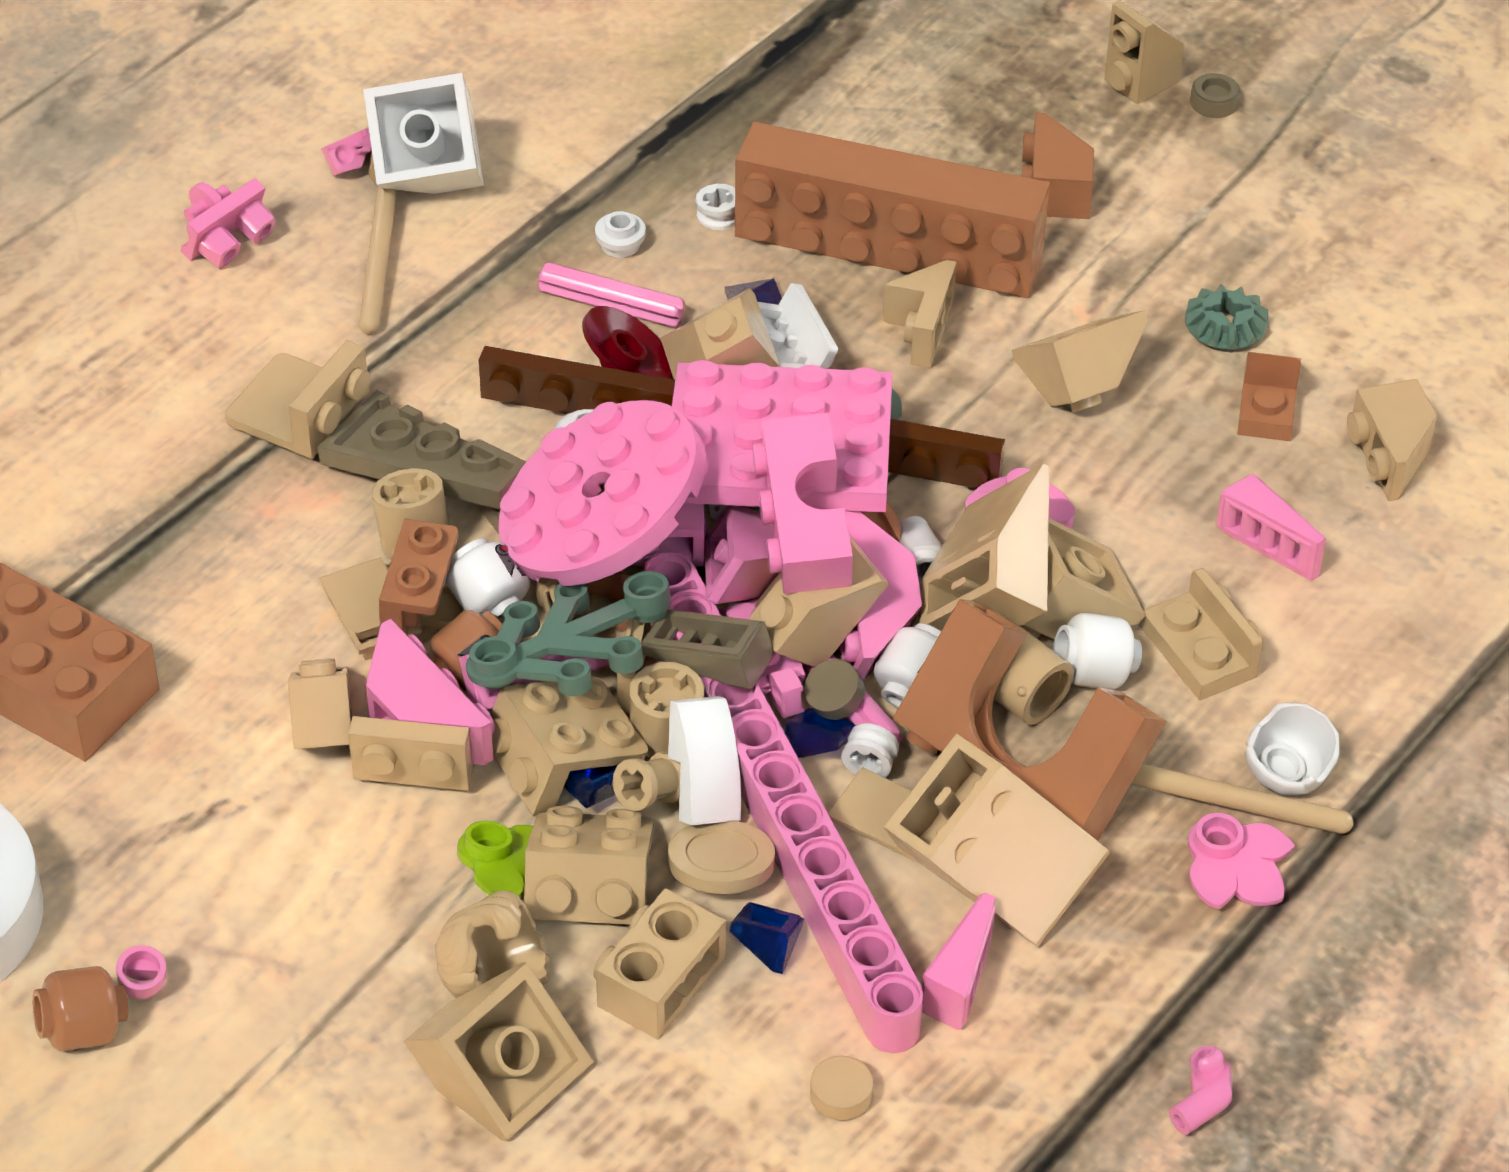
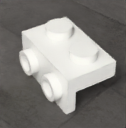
M791 283L779 305L758 302L780 367L799 368L805 365H816L828 369L832 365L838 352V347L802 284Z

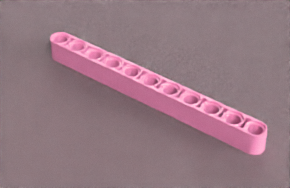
M666 551L659 552L646 561L644 571L659 572L668 579L671 595V605L668 609L721 616L715 603L707 600L706 587L695 566L687 556L679 552ZM678 631L674 640L679 641L683 633ZM699 675L704 684V698L720 696L727 700L736 738L741 797L757 828L766 833L775 846V862L867 1039L874 1047L883 1052L899 1053L912 1048L919 1040L923 1006L921 985L758 683L755 684L753 689H745Z

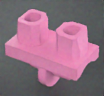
M256 178L233 193L225 185L220 186L216 190L204 182L193 186L189 191L191 206L184 210V215L189 221L186 226L189 241L182 245L181 252L190 261L202 254L220 269L231 262L239 253L241 243L232 233L240 229L253 243H259L268 237L273 231L276 219L262 203L265 187Z

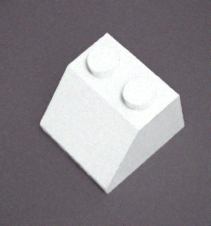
M463 73L363 89L378 188L439 194L484 186L471 95Z

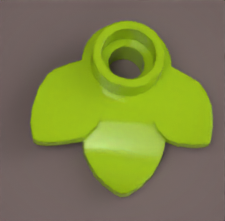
M485 820L474 822L466 828L465 833L458 840L457 856L465 866L473 870L474 882L482 891L490 895L496 891L505 890L521 898L525 889V850L533 826L515 825L507 828L501 823Z

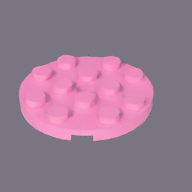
M648 400L628 401L617 404L605 402L600 404L590 414L579 418L565 428L560 427L550 431L543 438L541 447L520 469L500 502L501 510L498 528L501 542L507 545L510 557L529 578L537 582L542 577L557 579L562 586L580 585L600 580L627 568L650 553L675 530L679 523L674 516L682 507L687 497L697 498L706 470V452L702 439L686 416L668 404ZM604 483L605 491L597 495L599 492H601V487L599 486V484Z

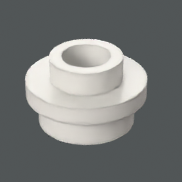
M616 211L603 216L595 226L597 242L601 245V249L612 257L623 258L635 254L640 249L646 236V227L642 219L624 211Z

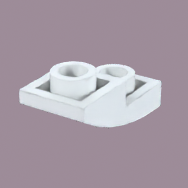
M717 696L671 700L668 759L681 763L679 821L692 826L741 820L739 759L733 723L726 698Z

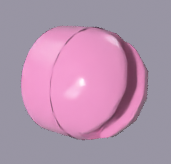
M145 945L127 949L117 961L116 973L118 984L124 985L127 995L131 998L144 1000L154 997L163 988L167 977L166 962L163 955L155 948ZM127 976L130 977V978H133V979H138V980H152V981H151V982H146V981H131V980H128V979H127Z

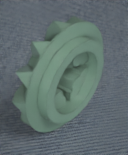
M1220 284L1215 292L1201 288L1197 298L1189 299L1185 323L1189 332L1206 345L1227 350L1241 349L1257 343L1265 335L1268 327V309L1261 306L1260 296H1245L1242 286L1235 291H1231ZM1220 311H1229L1230 315L1235 317L1233 318V324H1229V319L1225 318L1224 313Z

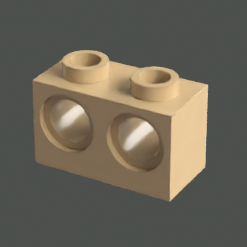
M665 888L650 906L644 905L636 912L627 934L616 947H607L598 958L593 972V976L596 979L597 1007L658 1040L726 958V920Z

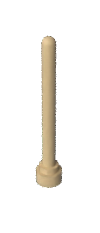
M371 155L369 175L377 186L373 155ZM378 186L359 319V327L365 334H374L380 327L397 190L378 188Z
M1142 764L1131 785L1339 834H1345L1353 827L1352 816L1343 810L1147 764Z

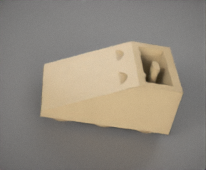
M1040 464L966 507L921 579V624H927L942 631L959 599L983 603L1018 626L1047 612L1050 499L1048 465Z
M957 733L884 826V829L899 848L973 902L978 899L980 894L983 895L984 892L994 896V917L1036 947L1041 944L1110 854V851L1005 766Z

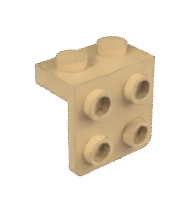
M346 340L323 367L287 353L275 355L226 409L227 424L313 459L318 453L317 446L346 420L369 394L370 373L367 371L365 347Z
M592 677L593 685L591 689L579 696H566L558 690L557 682L550 681L514 684L500 688L490 714L495 725V732L492 734L493 755L509 779L512 788L519 794L532 816L547 812V809L556 806L570 771L619 765L623 760L632 758L644 760L647 754V744L640 734L635 731L629 718L604 682L599 678Z
M369 710L367 717H352L348 737L353 779L469 790L474 764H472L468 727L369 718Z
M554 806L547 809V812L537 814L525 850L524 903L531 914V918L533 920L630 925L636 912L646 905L647 865L654 834V820L648 817H641L640 812L628 809H613L606 812V815L582 814L580 808L573 806Z

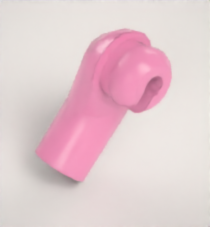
M1203 1046L1193 1052L1190 1057V1065L1193 1069L1191 1073L1192 1094L1169 1109V1117L1173 1125L1184 1135H1188L1225 1110L1232 1101V1072L1230 1064L1224 1060L1223 1052L1215 1046Z

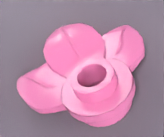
M1225 813L1207 814L1189 832L1188 850L1194 858L1189 871L1192 888L1204 903L1215 909L1224 907L1234 895L1242 902L1255 906L1278 904L1284 898V883L1274 862L1288 856L1294 850L1295 844L1280 830L1268 824L1254 823L1241 825L1237 819Z

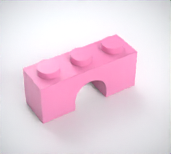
M829 412L761 420L762 442L752 443V456L755 477L766 476L768 490L759 491V503L762 524H773L775 538L766 539L770 573L780 572L783 594L852 586L853 554L845 507L816 509L802 502L804 498L815 493L836 491L837 457Z

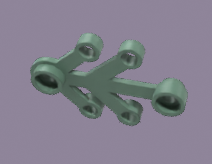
M655 571L636 573L624 582V599L573 621V616L583 614L590 607L588 586L586 583L573 586L558 584L554 589L555 601L538 635L520 643L522 638L535 634L540 628L537 606L529 601H518L508 605L503 612L505 621L497 636L484 638L471 647L470 657L466 662L468 678L474 684L489 689L504 688L516 679L557 682L558 690L566 696H579L588 692L593 685L590 665L587 661L580 658H571L558 662L539 658L550 654L606 659L609 661L611 670L616 673L628 674L637 671L644 663L641 642L637 638L621 636L613 639L590 636L632 618L643 623H652L662 619L671 605L667 577Z

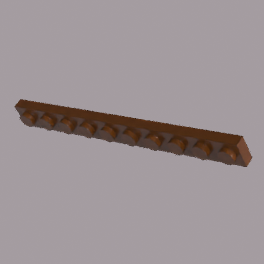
M484 346L478 360L481 398L566 414L582 409L594 410L605 402L617 404L628 401L648 400L672 406L675 380L490 346ZM890 419L888 472L978 488L992 479L1002 477L1005 439Z

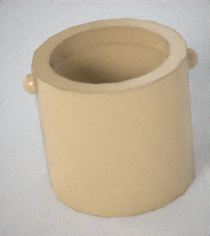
M418 468L398 470L378 480L372 488V500L383 553L389 559H392L404 518L450 525L443 482L432 471Z
M1028 633L996 690L994 700L1026 724L1034 725L1042 722L1054 712L1068 693L1074 677L1073 666Z
M658 662L640 670L635 674L630 683V721L635 731L640 734L648 746L646 759L650 760L653 755L659 752H668L670 701L704 698V684L699 674L689 666L676 662Z

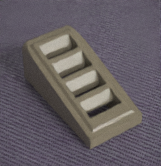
M667 609V613L662 619L655 622L641 643L642 652L645 656L662 662L680 663L689 666L699 675L745 689H753L773 658V647L765 621ZM678 631L683 633L679 641L674 640Z

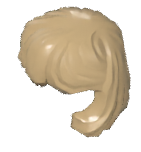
M505 890L496 891L481 901L454 913L443 926L435 944L437 971L443 985L455 998L524 962L529 964L542 985L548 983L549 976L546 965L551 960L550 956L545 950L542 935L535 932L536 924L531 918L526 904L520 900L518 895Z

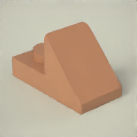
M1256 352L1247 353L1237 435L1283 441L1291 440L1301 358Z

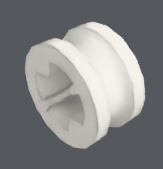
M712 184L700 189L696 194L695 200L699 222L713 230H725L734 227L735 188L727 184Z
M871 723L859 724L850 731L848 743L842 750L841 759L845 767L855 775L864 767L880 776L887 777L891 772L893 760L898 755L899 743L889 730Z

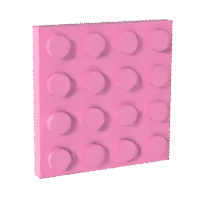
M699 360L692 363L678 362L672 406L689 420L702 439L706 452V470L697 498L687 497L684 503L760 507L759 491L768 490L766 476L755 477L752 443L762 442L761 420L829 412L837 457L836 491L815 493L804 498L802 502L816 509L845 507V511L886 512L892 372L877 371L867 367L854 370L824 369L816 365L794 368L771 367L764 363H749L746 365L715 364L707 360Z

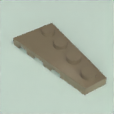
M378 390L368 397L317 446L321 465L376 479H381L387 474L403 469H427L436 473L442 479L445 496L501 510V499L507 493L520 469L526 463V461L483 440L477 439L468 442L461 439L459 429L445 422L436 427L424 421L422 411L414 407L405 405L399 409L391 405L388 395Z

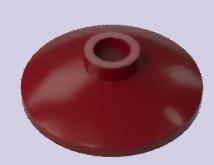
M609 306L594 307L584 316L582 321L584 337L591 350L599 358L602 367L670 379L672 372L661 340L637 318Z

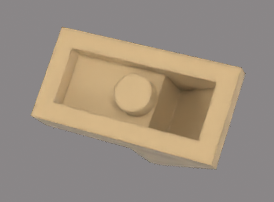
M945 260L892 280L884 287L882 319L889 324L905 326L904 342L912 343L911 365L931 368L954 302L956 261Z

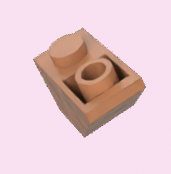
M1035 113L1034 132H1024L1022 162H1030L1031 165H1022V176L1050 182L1047 217L1090 219L1094 148L1046 113Z

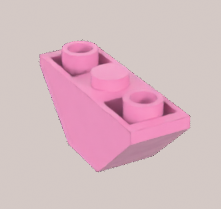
M845 511L849 535L889 583L887 588L839 646L841 660L849 662L864 681L874 670L876 661L897 631L903 627H912L922 607L915 555L860 511Z
M391 618L381 623L366 682L369 718L468 727L472 764L486 765L494 760L492 734L495 732V725L487 709L481 703L473 704L463 694L453 674L446 668L439 669L428 658L425 648L415 635H406Z

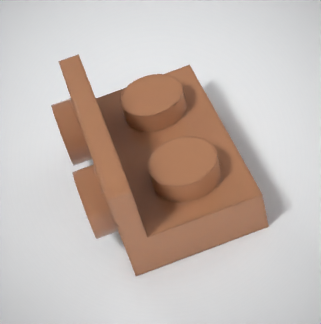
M404 518L379 597L380 626L381 623L391 618L407 635L409 627L418 628L422 614L434 615L436 613L458 541V528L456 526Z

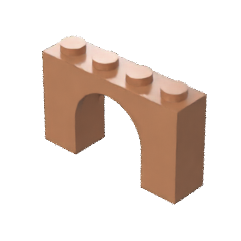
M959 599L892 719L910 730L906 738L911 743L932 754H936L938 750L942 752L957 733L1005 766L1099 841L1167 721L1121 691L1098 687L1061 750L1043 763L1029 767L1022 765L1013 759L1000 744L993 726L992 708L996 690L1028 632L983 603Z

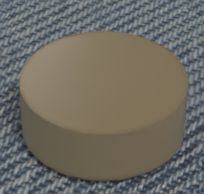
M1210 73L1202 75L1192 84L1190 104L1197 113L1210 118L1227 117L1238 108L1240 87L1235 80L1223 74Z
M841 659L826 660L815 666L808 674L804 684V695L807 702L818 715L831 720L841 719L852 714L861 704L865 693V686L861 676L850 663Z

